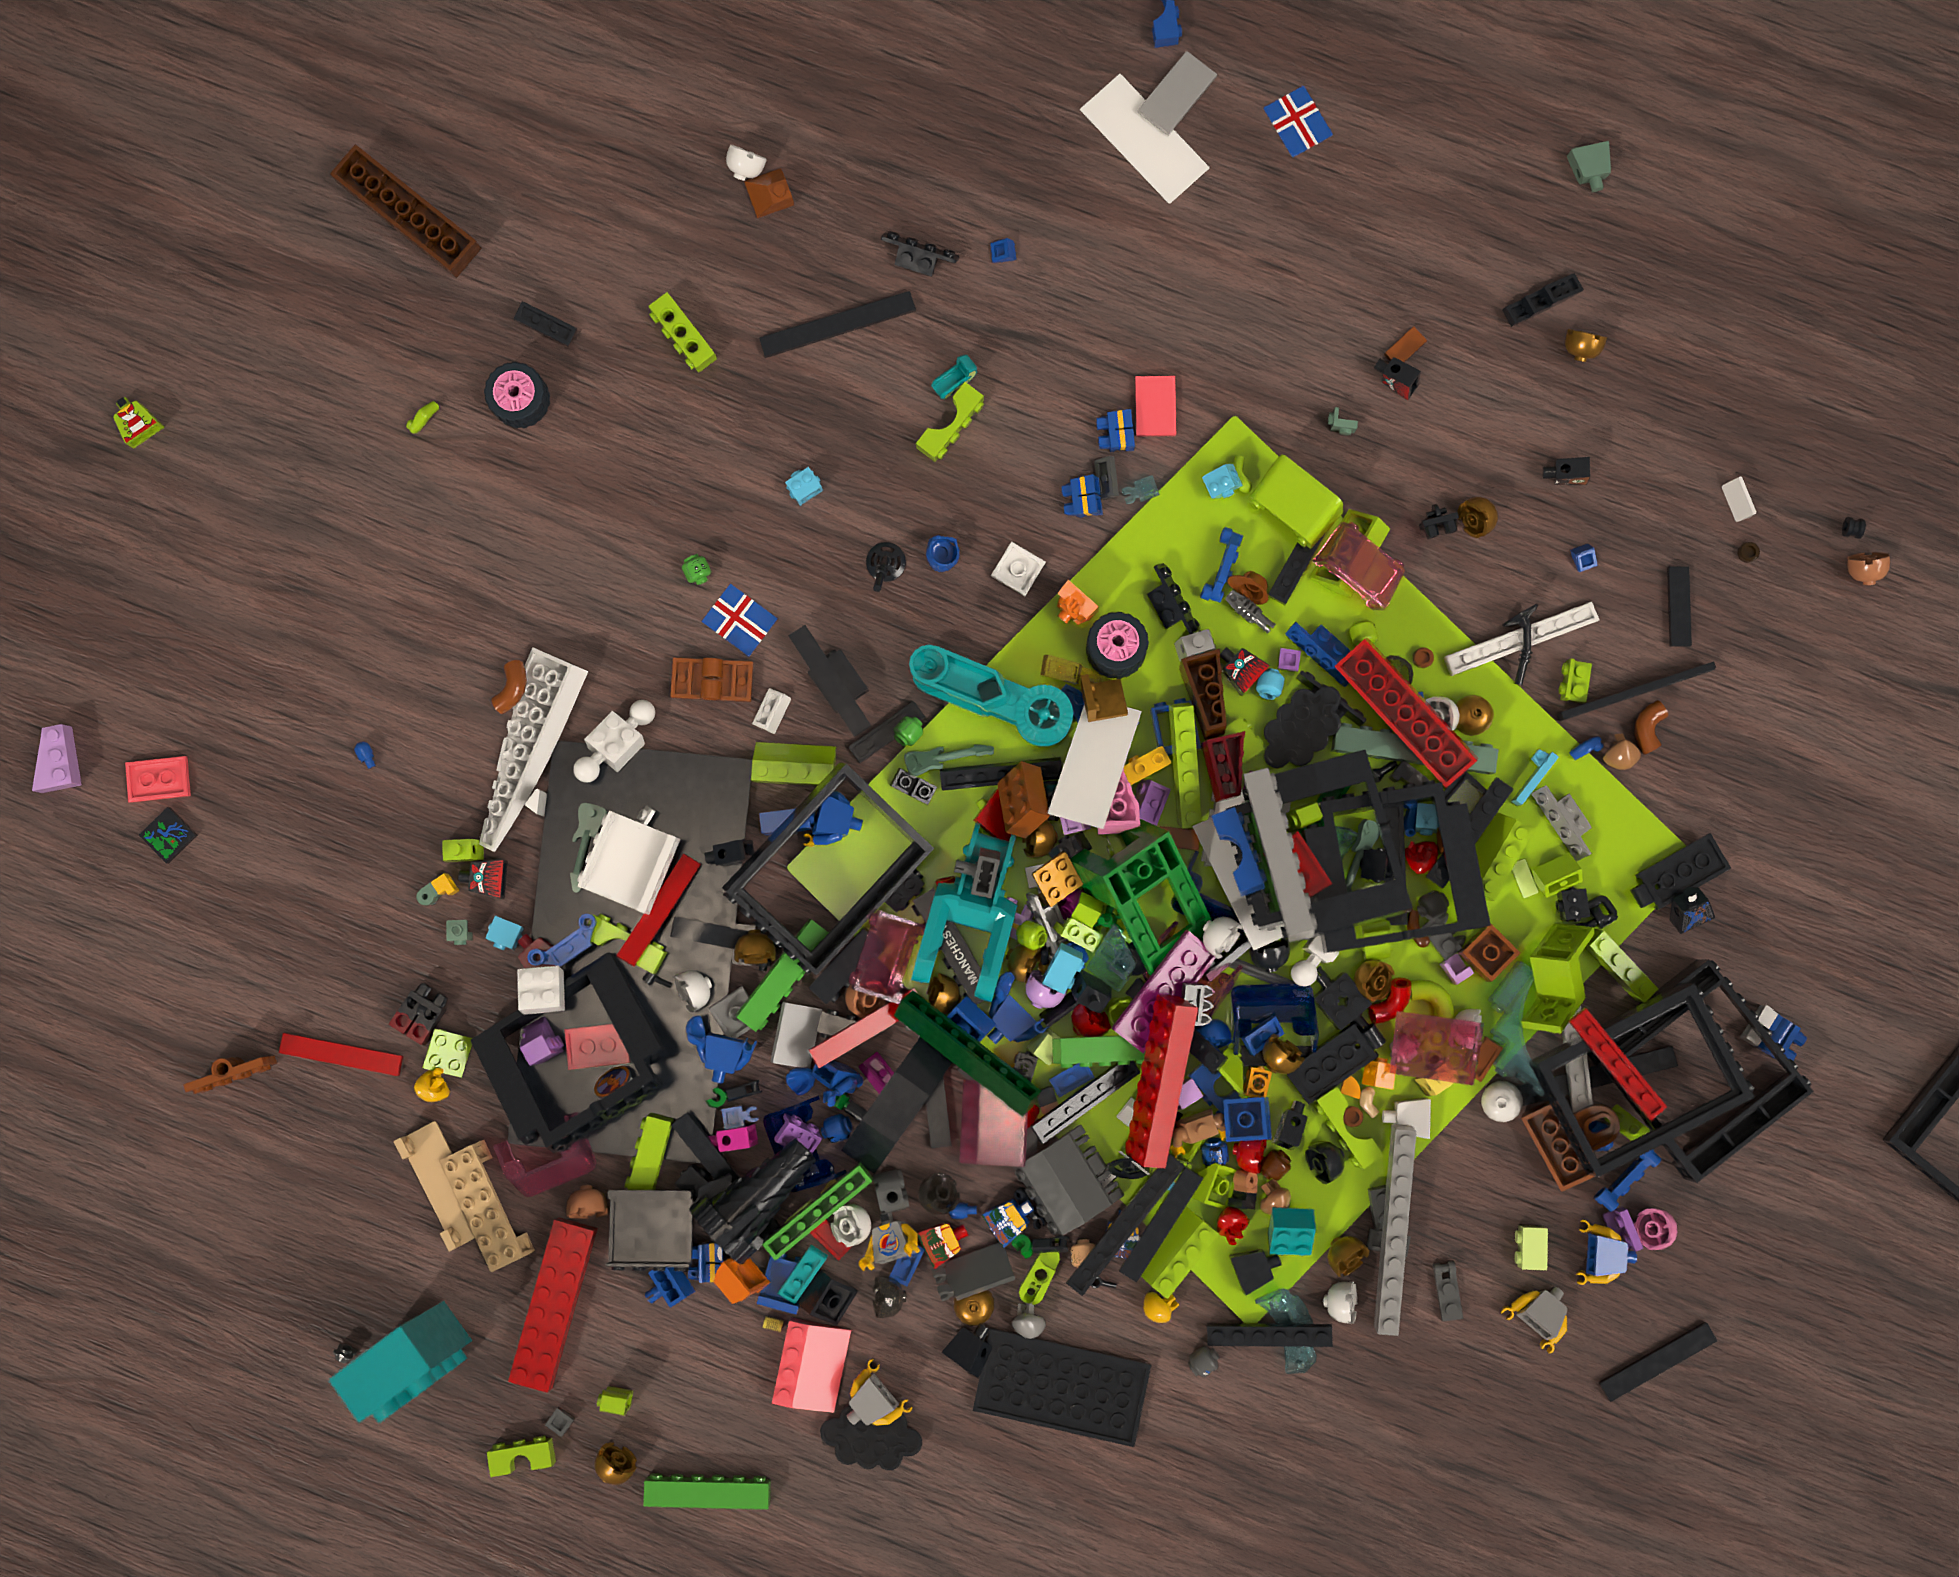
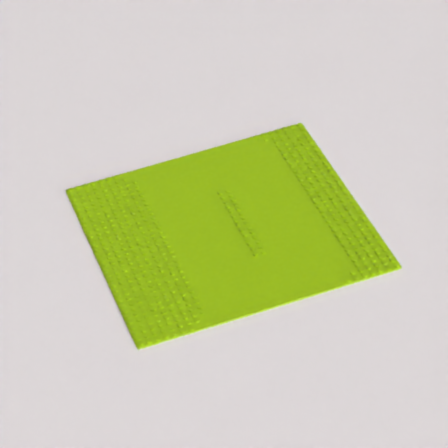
M1233 416L1070 580L1071 583L1099 606V611L1089 621L1077 625L1072 619L1067 624L1058 617L1061 612L1057 607L1060 595L1056 594L986 665L1001 673L1004 679L1029 689L1038 685H1050L1061 690L1068 684L1081 691L1080 675L1089 674L1090 682L1094 681V683L1114 680L1116 678L1111 679L1100 675L1089 663L1086 654L1089 630L1096 620L1108 613L1123 612L1131 614L1144 625L1149 643L1144 662L1138 668V671L1120 679L1127 707L1141 711L1138 721L1140 723L1136 727L1124 766L1129 763L1128 759L1136 755L1141 757L1158 747L1150 713L1151 708H1154V704L1166 702V705L1174 704V700L1186 698V701H1190L1179 670L1180 661L1174 645L1181 637L1190 634L1183 621L1165 629L1147 593L1162 585L1154 566L1164 563L1170 568L1172 572L1171 577L1174 582L1179 585L1184 601H1187L1190 605V612L1199 622L1200 631L1210 630L1215 647L1220 649V654L1226 647L1234 654H1237L1241 648H1244L1268 663L1270 666L1266 670L1270 668L1276 669L1285 679L1282 694L1274 700H1267L1260 697L1256 690L1258 679L1241 696L1223 672L1221 673L1227 726L1239 717L1243 720L1246 719L1252 726L1251 732L1254 736L1258 735L1264 743V750L1242 765L1241 789L1244 787V774L1249 773L1250 770L1258 771L1268 768L1270 774H1276L1302 767L1289 762L1282 768H1272L1264 759V752L1270 744L1264 736L1266 724L1271 720L1277 719L1276 715L1279 707L1283 704L1291 703V697L1297 690L1309 689L1296 679L1301 671L1311 673L1318 683L1337 689L1341 697L1348 702L1347 705L1353 709H1358L1364 714L1363 717L1367 720L1361 726L1372 727V731L1379 732L1380 729L1392 730L1350 683L1343 687L1285 634L1295 622L1310 635L1322 624L1352 651L1355 646L1352 643L1349 629L1353 626V622L1360 619H1368V621L1375 624L1378 641L1374 645L1417 692H1423L1425 700L1440 696L1447 697L1456 704L1465 696L1476 695L1485 698L1491 704L1494 712L1493 722L1482 734L1474 736L1464 735L1457 727L1453 731L1462 741H1471L1475 746H1481L1482 743L1491 744L1493 748L1499 749L1496 773L1492 775L1475 772L1468 773L1486 789H1488L1496 777L1513 788V791L1498 813L1516 819L1535 830L1517 862L1523 859L1526 860L1533 880L1534 868L1554 860L1558 856L1569 853V850L1543 813L1532 793L1547 785L1557 801L1570 793L1592 827L1581 835V838L1592 854L1576 861L1582 869L1583 882L1572 887L1577 889L1586 888L1588 901L1596 896H1606L1617 910L1618 918L1612 924L1603 929H1599L1597 926L1593 929L1605 931L1620 946L1656 906L1653 902L1646 907H1639L1630 891L1632 888L1642 884L1641 879L1636 878L1635 875L1686 846L1590 753L1574 760L1569 752L1577 747L1579 743L1519 685L1514 684V681L1496 663L1491 661L1451 676L1444 657L1476 644L1378 551L1351 598L1335 593L1312 580L1310 575L1342 522V516L1325 533L1286 605L1270 597L1267 603L1257 605L1262 609V614L1276 624L1273 628L1266 625L1271 630L1268 634L1255 623L1252 624L1245 620L1225 600L1226 596L1234 590L1229 586L1228 582L1222 588L1224 595L1220 603L1210 599L1208 601L1201 599L1200 595L1205 583L1213 585L1227 546V544L1219 542L1224 527L1232 529V532L1243 535L1241 544L1236 552H1239L1235 564L1232 563L1230 568L1232 575L1243 576L1249 571L1262 575L1268 584V594L1297 544L1295 531L1267 509H1260L1258 511L1250 504L1249 497L1279 456L1236 416ZM1235 455L1244 457L1243 473L1252 484L1251 491L1243 493L1236 489L1230 497L1212 499L1202 477L1225 464H1232ZM1281 648L1301 651L1298 672L1277 669ZM1419 648H1428L1434 655L1433 663L1427 668H1418L1413 663V654ZM1220 657L1221 669H1223L1227 663ZM948 703L923 728V735L912 746L907 745L868 784L934 848L916 868L924 876L922 880L925 883L923 886L924 890L917 897L933 888L936 891L937 879L955 876V879L956 877L961 878V873H955L954 870L956 860L965 861L966 855L963 853V847L970 843L976 823L973 820L980 812L976 802L983 797L988 801L994 791L998 789V785L942 791L940 769H931L916 776L937 787L927 805L890 786L899 768L907 771L904 755L911 751L927 752L938 747H944V752L940 754L972 748L974 745H986L994 748V754L973 755L939 762L943 764L942 769L1055 758L1052 753L1076 727L1077 721L1072 719L1067 735L1060 742L1051 746L1041 747L1030 744L1023 739L1017 727L1011 723L993 716H980ZM1169 712L1157 714L1164 747L1171 746ZM1194 712L1198 736L1201 745V743L1206 740H1204L1202 731L1200 729L1197 717ZM1345 715L1341 718V723L1352 724V728L1360 729V726ZM1333 735L1328 736L1326 748L1322 751L1314 752L1312 761L1307 765L1346 754L1331 752ZM1199 749L1197 750L1201 817L1203 822L1208 820L1209 811L1214 808V801H1211L1213 790L1204 754ZM1539 749L1548 754L1551 752L1555 753L1559 758L1526 801L1520 806L1512 803L1513 798L1538 767L1531 760L1534 753ZM1170 755L1168 756L1171 760L1170 765L1144 779L1152 780L1171 789L1157 826L1181 828L1177 824L1173 757ZM1368 757L1371 770L1381 768L1389 762H1393L1392 760ZM1408 763L1427 777L1429 781L1435 780V783H1440L1425 765ZM1393 769L1385 774L1380 782L1376 783L1378 792H1382V789L1387 787H1395V790L1403 789V785L1406 784L1400 779L1398 782H1393L1389 779V776L1395 770ZM1059 779L1043 780V782H1045V781H1059ZM1141 780L1131 785L1134 796L1136 795L1137 785ZM1466 780L1448 802L1460 801V804L1467 803L1470 814L1483 794ZM1365 782L1352 785L1346 794L1363 795L1362 792L1367 791ZM860 793L850 802V806L854 807L852 817L863 820L860 831L849 829L848 835L843 837L841 841L829 845L806 846L787 866L788 871L839 921L912 844ZM1319 795L1291 802L1289 811L1312 801L1316 802ZM1431 801L1420 802L1422 804H1432ZM1403 808V813H1404V815H1405L1406 810H1407V809H1405V808ZM1373 810L1334 816L1345 879L1356 855V852L1352 851V847L1358 837V825L1364 819L1376 822ZM1060 819L1059 821H1049L1058 834V840L1066 836L1064 835ZM1091 826V829L1084 830L1083 833L1093 848L1090 851L1107 860L1110 859L1111 856L1106 847L1109 845L1107 838H1103L1101 834L1098 835L1097 827ZM1079 832L1072 833V834H1067V835H1069V837H1072V836L1078 834ZM1404 832L1405 848L1410 845L1411 841L1415 842V844L1424 841H1433L1437 844L1436 833L1421 835L1420 832H1416L1414 836L1409 837ZM1116 834L1123 849L1127 846L1121 834ZM1016 836L1011 854L1014 858V864L1007 869L1002 889L1006 890L1004 895L1006 899L1010 897L1018 901L1016 913L1021 914L1024 906L1027 905L1026 901L1028 899L1026 894H1039L1037 887L1029 889L1025 868L1045 864L1052 858L1049 854L1043 857H1027L1023 850L1027 849L1026 842L1022 843V837ZM1381 836L1373 844V849L1383 848ZM1057 840V843L1054 844V847H1056L1057 845H1059L1058 840ZM1200 841L1199 850L1178 849L1212 921L1220 917H1229L1240 924L1213 867L1204 866L1205 861H1201L1203 847ZM1405 858L1406 887L1413 907L1412 910H1417V906H1419L1418 900L1421 896L1436 890L1444 893L1449 901L1446 924L1457 923L1450 880L1442 889L1425 877L1427 873H1415ZM1359 867L1351 890L1356 891L1357 888L1364 887L1365 883L1371 882L1373 885L1379 883L1361 878L1362 869ZM1511 871L1495 901L1486 900L1490 924L1520 954L1492 982H1486L1460 956L1466 967H1470L1474 974L1458 985H1453L1440 966V963L1445 960L1431 943L1427 947L1422 948L1413 939L1392 942L1393 951H1390V958L1379 959L1392 966L1394 975H1392L1391 981L1402 977L1409 980H1431L1441 985L1451 997L1455 1017L1434 1019V1011L1430 1002L1426 1000L1411 1001L1410 999L1404 1011L1395 1019L1375 1024L1386 1039V1042L1381 1047L1374 1049V1051L1379 1054V1058L1388 1059L1387 1063L1397 1065L1394 1088L1387 1089L1362 1084L1364 1067L1351 1075L1358 1082L1360 1091L1368 1086L1375 1090L1372 1104L1380 1112L1374 1118H1371L1360 1106V1099L1343 1094L1349 1103L1347 1107H1357L1363 1113V1121L1359 1126L1349 1127L1344 1123L1347 1131L1356 1138H1372L1384 1155L1364 1170L1359 1166L1357 1168L1354 1166L1349 1158L1352 1156L1349 1150H1344L1338 1142L1340 1137L1336 1131L1332 1133L1328 1128L1326 1116L1324 1114L1321 1116L1314 1107L1317 1103L1314 1101L1308 1105L1287 1074L1272 1072L1266 1096L1269 1098L1272 1139L1267 1140L1266 1149L1264 1148L1263 1156H1266L1272 1150H1282L1291 1159V1170L1277 1183L1281 1188L1283 1187L1290 1191L1291 1200L1288 1208L1314 1209L1316 1231L1311 1255H1278L1282 1265L1271 1269L1274 1279L1245 1296L1229 1255L1262 1249L1266 1257L1274 1255L1269 1252L1268 1241L1271 1215L1264 1213L1260 1208L1261 1200L1268 1197L1261 1186L1270 1180L1261 1172L1257 1174L1258 1188L1255 1210L1240 1209L1250 1219L1248 1227L1242 1231L1243 1238H1235L1237 1244L1229 1245L1226 1237L1219 1235L1191 1269L1244 1323H1258L1331 1247V1242L1335 1238L1340 1237L1370 1206L1368 1189L1386 1185L1391 1125L1393 1123L1382 1122L1383 1110L1394 1111V1102L1421 1098L1431 1099L1430 1139L1416 1137L1415 1159L1538 1031L1522 1028L1521 1020L1538 998L1530 956L1554 923L1574 925L1579 922L1586 923L1592 920L1591 917L1582 918L1578 922H1574V920L1569 922L1561 920L1560 913L1556 910L1557 893L1546 898L1536 885L1538 893L1523 898L1514 873ZM1167 878L1137 899L1159 945L1189 925ZM913 896L909 900L910 904L903 911L899 910L897 913L884 902L854 936L856 937L865 927L875 934L884 943L880 947L883 951L876 958L908 990L915 988L916 992L928 1002L929 995L926 992L932 978H938V973L954 980L953 976L956 974L952 968L948 970L942 960L945 958V955L941 950L937 953L930 982L921 983L911 980L925 931L922 925L925 922L921 915L917 917L911 907L914 905L912 900L917 897ZM1040 902L1042 907L1046 906V904ZM1602 903L1599 904L1602 913L1609 915ZM1419 917L1420 927L1429 921L1426 917ZM954 923L980 968H982L984 961L982 958L983 953L988 946L991 933ZM1102 925L1100 933L1103 937L1094 952L1085 949L1089 960L1084 963L1085 968L1082 970L1111 984V999L1128 996L1125 992L1137 978H1141L1146 983L1150 975L1146 972L1139 976H1129L1118 969L1114 961V950L1117 944L1112 945L1109 942L1110 937L1106 934L1108 927ZM1391 925L1390 933L1407 931L1406 925ZM1355 926L1356 939H1360L1359 926ZM1238 928V931H1237V932L1240 933V936L1238 937V939H1240L1243 935H1246V934H1245L1243 928H1242V929H1239V928ZM1481 928L1455 932L1453 937L1459 935L1466 936L1465 945ZM1010 936L999 977L1003 973L1009 972L1006 955L1010 948L1014 949L1019 944L1016 939ZM1068 940L1064 942V944H1068L1072 941ZM1308 940L1291 943L1288 961L1272 973L1293 981L1291 970L1294 964L1301 960H1307L1310 956L1309 953L1302 949ZM1362 948L1338 951L1339 954L1333 962L1319 963L1318 966L1321 965L1322 969L1331 979H1335L1342 972H1346L1354 982L1355 972L1366 961L1362 954ZM1586 948L1578 957L1583 983L1601 965ZM1249 949L1238 958L1255 965L1251 960ZM1037 962V964H1036L1034 970H1039V969H1038V964H1039V962ZM1227 967L1211 982L1205 981L1202 978L1197 982L1207 985L1215 991L1210 997L1204 998L1214 1006L1202 1013L1212 1016V1019L1223 1021L1229 1027L1232 1043L1227 1046L1230 1048L1235 1047L1240 1054L1241 1045H1244L1241 1037L1270 1016L1277 1017L1285 1033L1278 1039L1283 1042L1289 1040L1295 1046H1320L1341 1031L1334 1027L1311 999L1322 988L1316 980L1309 986L1298 985L1296 992L1292 993ZM1014 979L1008 995L1038 1022L1041 1019L1039 1014L1047 1008L1039 1009L1031 1004L1032 1001L1026 994V983H1021ZM963 986L959 987L961 1001L965 998L963 994L966 993ZM1389 992V994H1388L1383 1000H1378V999H1377V1000H1375L1376 1002H1372V1001H1370V1002H1371L1372 1004L1380 1003V1002H1382V1001H1384V1000H1386V999L1388 998V996L1390 995V992ZM1339 997L1338 1005H1345V997ZM983 1001L977 1006L990 1018L991 1002ZM1367 1008L1362 1012V1016L1368 1024H1371ZM1466 1009H1481L1479 1015L1482 1016V1038H1478V1044L1486 1036L1503 1047L1482 1082H1479L1463 1071L1475 1050L1459 1046L1455 1041L1454 1035H1450V1023L1455 1021L1456 1015ZM1073 1010L1049 1027L1060 1038L1082 1037L1073 1031L1071 1020ZM1042 1021V1022H1041V1026L1044 1027V1028H1046L1047 1026H1046L1045 1023ZM1110 1029L1104 1036H1117L1119 1034ZM990 1031L980 1042L1009 1066L1014 1067L1016 1054L1019 1051H1030L1027 1046L1033 1038L1017 1043L1013 1040L1010 1042L1004 1036L995 1044L988 1037L991 1033ZM1402 1033L1412 1034L1420 1043V1053L1408 1064H1404L1401 1061L1397 1063L1390 1056V1044ZM1226 1046L1218 1049L1222 1051ZM1190 1052L1184 1079H1190L1188 1074L1201 1064ZM1447 1057L1459 1074L1460 1079L1441 1093L1434 1096H1426L1415 1079ZM1038 1058L1031 1083L1039 1089L1051 1086L1052 1084L1049 1079L1068 1068H1061V1064H1053V1062L1049 1066ZM1117 1061L1111 1062V1066H1099V1062H1093L1092 1067L1089 1068L1096 1078L1116 1064ZM1136 1064L1140 1072H1142L1141 1064ZM1243 1066V1085L1246 1082V1072L1249 1066ZM1141 1073L1055 1136L1060 1139L1081 1124L1086 1133L1075 1139V1141L1088 1134L1089 1139L1078 1147L1082 1153L1091 1146H1095L1097 1149L1087 1156L1086 1159L1096 1152H1099L1106 1165L1114 1160L1124 1158L1119 1151L1126 1155L1125 1144L1130 1130L1126 1124L1117 1118V1114L1131 1097L1136 1101L1137 1084L1140 1081ZM1221 1076L1215 1081L1213 1086L1216 1095L1221 1097L1228 1095L1233 1090ZM1095 1078L1077 1087L1076 1089L1068 1092L1060 1098L1058 1097L1055 1089L1053 1088L1058 1105L1070 1096H1072L1078 1090L1083 1088L1085 1085L1090 1083ZM1342 1082L1337 1085L1339 1090L1341 1088ZM1242 1093L1241 1095H1239L1241 1098H1249V1097H1250V1096L1244 1095L1243 1093ZM1200 1098L1183 1110L1177 1111L1184 1115L1189 1111L1197 1114L1212 1109L1213 1114H1216L1215 1112L1218 1109L1213 1104L1209 1106L1203 1098ZM1037 1100L1035 1102V1105L1040 1108L1039 1102ZM1295 1100L1305 1104L1302 1114L1308 1118L1299 1147L1291 1151L1272 1144L1283 1112L1291 1110ZM1040 1108L1039 1115H1038V1117H1037L1038 1119H1040L1042 1116H1044V1114L1042 1113L1041 1108ZM1291 1120V1124L1295 1126L1294 1121ZM1217 1134L1210 1138H1220V1134ZM1225 1137L1224 1142L1228 1146L1229 1162L1224 1166L1237 1170L1242 1169L1236 1162V1155H1233L1235 1142H1226ZM1320 1141L1331 1142L1340 1148L1345 1155V1165L1341 1176L1328 1184H1323L1317 1180L1315 1176L1318 1174L1315 1169L1310 1170L1305 1156V1151L1309 1149L1307 1147ZM1200 1148L1191 1160L1193 1163L1191 1170L1196 1173L1208 1167L1203 1164ZM1180 1154L1177 1155V1158L1187 1160ZM1119 1165L1115 1166V1168L1122 1171ZM1149 1167L1150 1175L1143 1178L1123 1179L1117 1177L1113 1181L1118 1183V1186L1113 1190L1120 1187L1123 1191L1124 1196L1120 1200L1126 1206L1151 1176V1167ZM1191 1198L1186 1206L1217 1231V1219L1224 1209L1204 1204ZM1158 1201L1142 1222L1146 1226L1162 1202Z

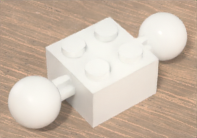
M647 700L634 702L629 710L630 717L626 721L612 711L585 738L588 749L594 754L591 757H582L574 764L573 771L578 780L582 782L594 781L599 775V765L603 761L618 772L645 745L642 734L635 730L638 725H647L652 722L655 717V708L652 703Z
M1321 936L1310 938V941H1307L1302 949L1309 953L1310 956L1307 960L1298 961L1292 967L1291 977L1299 986L1305 987L1313 984L1317 979L1318 972L1316 967L1319 963L1333 962L1339 952L1324 954Z

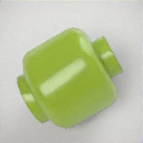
M1360 619L1353 622V626H1351L1349 631L1355 647L1365 638H1368L1373 644L1378 641L1376 627L1373 622L1368 621V619Z
M1031 920L1023 922L1016 930L1018 943L1031 950L1043 947L1047 941L1045 927Z

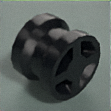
M1846 517L1842 526V535L1844 537L1854 536L1856 539H1861L1865 532L1866 521L1864 519L1854 520L1852 517Z

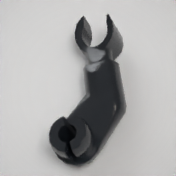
M1023 1187L1018 1188L1014 1192V1197L1018 1200L1019 1205L1026 1200H1029L1031 1203L1025 1191L1026 1188ZM1034 1208V1211L1027 1216L1034 1220L1033 1226L1038 1230L1041 1228L1039 1219L1042 1220L1043 1227L1047 1225V1221L1044 1217L1037 1214L1038 1211Z

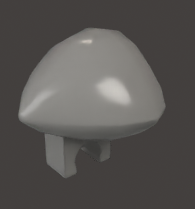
M1026 1303V1305L1018 1304L1017 1316L1013 1319L1012 1326L1021 1336L1032 1339L1038 1337L1044 1331L1046 1322L1042 1316L1034 1315V1305Z

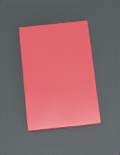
M1135 376L1136 437L1176 436L1175 376Z
M187 756L125 762L128 802L191 796Z
M613 1024L564 1029L568 1070L630 1063V1056Z

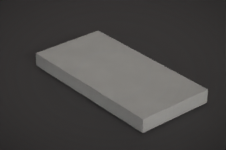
M1186 51L1138 109V113L1169 136L1217 78V74Z

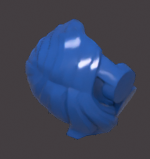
M940 535L929 539L926 558L929 566L934 571L945 572L956 565L960 557L957 539Z

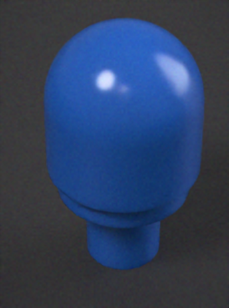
M363 741L357 743L354 751L361 762H365L368 769L376 766L372 759L374 752L370 745Z
M964 1202L953 1203L949 1206L948 1213L953 1219L968 1218V1215L977 1214V1206H968V1203Z

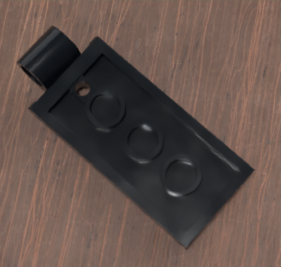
M1708 833L1637 873L1635 876L1641 879L1642 884L1632 888L1630 891L1640 908L1654 902L1656 905L1654 906L1655 910H1659L1672 903L1674 897L1683 894L1685 888H1698L1730 870L1731 867L1711 833Z
M1354 1021L1303 1057L1305 1058L1304 1062L1294 1072L1287 1074L1308 1105L1378 1057L1379 1054L1374 1049L1381 1047L1386 1042V1039L1374 1023L1367 1025L1360 1032L1357 1027L1358 1025Z

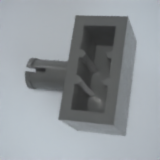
M980 847L977 862L970 863L959 859L956 860L955 873L972 875L971 894L987 898L992 897L1001 852Z

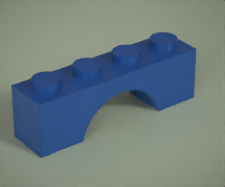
M1161 0L1165 10L1159 18L1153 21L1152 25L1155 48L1178 45L1179 37H1182L1181 25L1177 24L1179 8L1175 6L1174 0Z
M1235 807L1212 815L1211 817L1219 839L1231 841L1242 850L1241 864L1233 872L1241 897L1264 889V882L1267 879L1263 869L1259 870L1256 864L1260 862L1256 850L1251 851L1249 846L1252 843L1249 832H1244L1242 825L1245 824L1242 813H1237Z

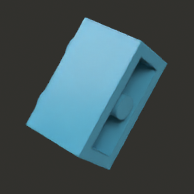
M1061 942L1043 975L1042 984L1065 994L1067 988L1071 989L1075 982L1073 977L1076 971L1080 972L1085 963L1083 961V953Z

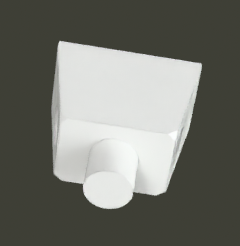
M1421 1098L1394 1102V1111L1383 1110L1382 1122L1413 1126L1417 1131L1416 1137L1430 1139L1431 1099Z

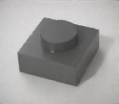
M558 1407L545 1426L562 1437L575 1418Z

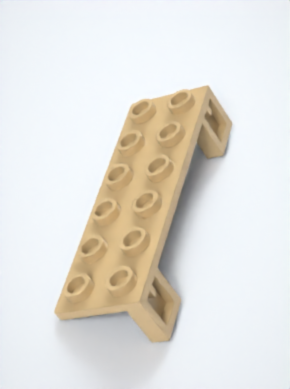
M434 1121L405 1137L393 1141L402 1160L409 1159L444 1229L440 1235L448 1251L450 1252L474 1239L473 1232L440 1162L453 1153L438 1123Z
M482 1140L442 1159L440 1162L490 1272H493L534 1252L535 1249L527 1232L518 1237L515 1236L483 1166V1162L493 1157L485 1140Z

